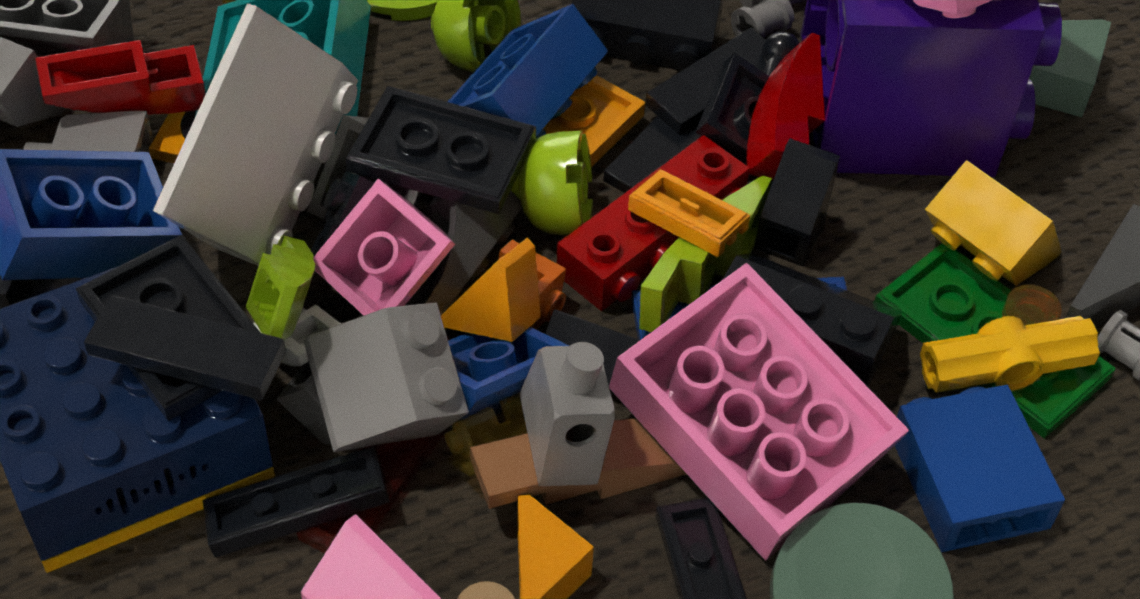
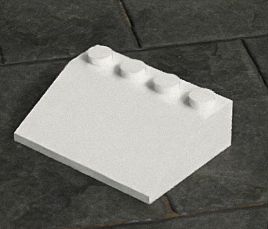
M247 3L153 211L217 250L259 266L262 253L271 254L273 244L281 246L283 236L293 238L291 231L300 211H304L312 200L314 194L313 181L321 163L326 162L334 150L336 142L335 132L343 114H347L352 109L355 103L358 79L342 62L257 6Z

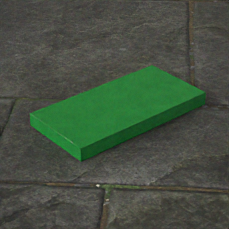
M943 243L879 292L874 300L903 312L898 325L921 343L977 334L979 329L985 324L1004 316L1018 317L1024 325L1052 321L1001 282H996L982 273L966 256L957 250L954 251L948 248ZM1099 356L1095 365L1044 373L1033 384L1011 392L1028 426L1045 439L1110 380L1116 368ZM995 383L977 385V387H984L986 389L996 387Z

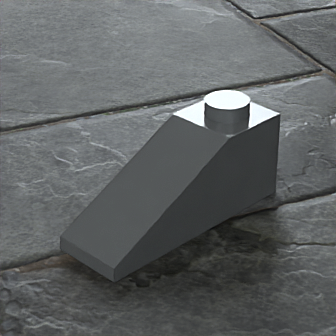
M1132 205L1071 304L1065 318L1082 316L1084 319L1090 318L1096 328L1108 322L1119 310L1126 313L1140 306V206Z

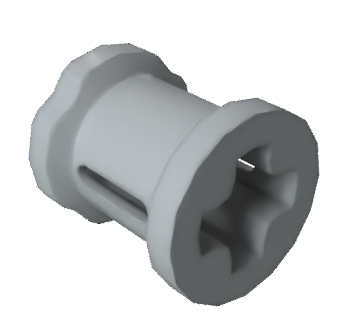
M762 0L750 8L743 6L734 10L731 15L732 29L735 36H738L747 29L752 28L765 38L775 31L784 32L790 29L795 19L794 11L788 0Z
M1119 310L1110 318L1098 335V348L1100 354L1106 352L1133 370L1132 376L1140 381V328L1127 321L1128 314Z

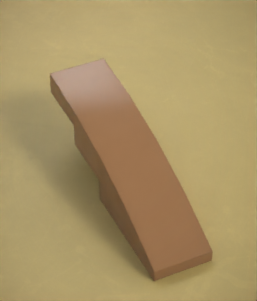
M637 418L614 420L599 481L594 485L539 487L528 433L470 447L471 463L489 509L518 501V495H531L533 497L542 494L546 505L596 490L600 498L604 499L686 475L685 471ZM570 429L566 433L565 438L572 442L574 432L573 429Z

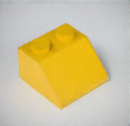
M967 160L925 208L933 224L930 232L948 248L955 251L961 245L976 256L972 263L982 273L996 282L1003 276L1017 286L1050 264L1062 252L1053 220Z

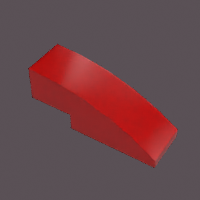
M810 33L791 50L773 70L763 87L752 116L748 136L746 166L750 168V175L770 177L773 181L789 139L791 138L809 145V134L825 121L820 35Z
M141 40L35 58L44 104L95 113L147 111L148 115L199 110L205 97L204 82L194 45L143 53Z

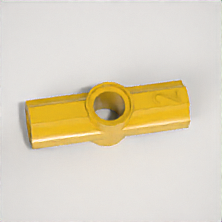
M1004 316L985 324L979 329L977 334L923 343L920 352L922 375L928 389H934L936 393L988 383H995L996 387L1008 384L1010 390L1015 391L1033 384L1044 373L1095 365L1100 354L1097 340L1098 332L1090 318L1084 319L1082 316L1024 325L1018 317Z

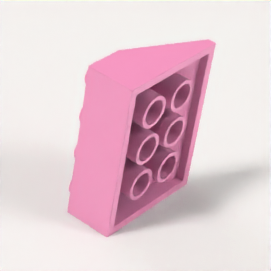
M745 263L619 355L609 384V389L765 561L781 549L787 537L800 523L814 513L828 508L909 431L748 263Z

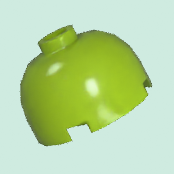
M438 0L431 18L434 39L443 57L458 68L473 73L486 59L484 44H489L493 52L513 29L521 26V12L518 0Z
M583 131L555 132L545 134L534 140L528 150L523 167L511 189L521 200L526 218L535 228L548 234L568 236L592 218L593 199H588V182H592L591 157L586 134H582Z

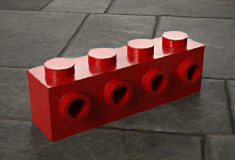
M705 135L701 136L557 243V264L566 268L564 282L601 312L616 300L620 302L626 301L632 296V291L637 290L640 281L650 274L664 252L679 238L675 234L629 211V195L662 169L723 200L747 185L750 168Z

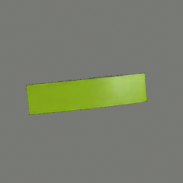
M761 176L722 200L750 214L748 230L743 234L737 232L736 241L731 246L725 244V250L719 257L680 237L664 252L641 285L639 329L649 332L654 331L670 318L678 301L691 304L708 291L716 275L725 276L736 255L752 252L756 243L760 216L772 186V178Z
M283 236L281 246L273 244L271 254L262 253L246 304V309L263 334L282 338L284 341L295 330L315 270L313 253L303 240Z

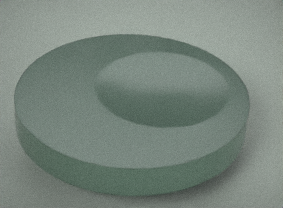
M845 503L830 506L814 513L800 523L787 537L777 555L771 573L769 588L770 599H954L949 569L942 553L929 535L902 514L886 507L867 503Z

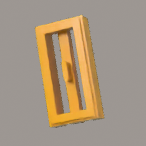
M662 169L629 195V211L716 257H719L724 252L725 244L731 246L736 241L737 232L743 234L748 230L750 214Z

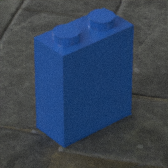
M1008 384L986 389L984 387H972L960 394L936 399L921 397L900 406L897 418L909 431L895 447L941 552L1051 529L1065 498Z

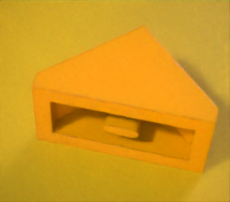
M527 237L495 262L441 315L444 328L513 342L541 318L535 245Z
M518 495L517 530L520 599H568L592 575L594 546L531 495Z

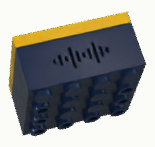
M113 269L0 309V462L46 573L204 509V499L275 477L264 417L254 398L223 390L167 421L127 365L87 354L84 341L95 322L80 303L76 288Z

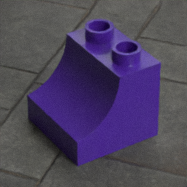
M807 0L801 29V40L803 41L810 33L820 35L825 121L811 132L813 146L840 156L838 173L953 176L967 160L990 177H996L1008 139H1026L1032 130L1035 116V91L1029 77L1033 66H1052L1058 57L1062 37V17L1058 4L1056 2H1038V0H992L976 7V12L970 16L947 18L942 15V11L918 6L912 0Z

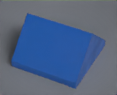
M529 327L513 342L471 333H465L448 340L469 411L468 414L451 425L454 433L520 404V391L538 350L546 346L569 345L532 327Z

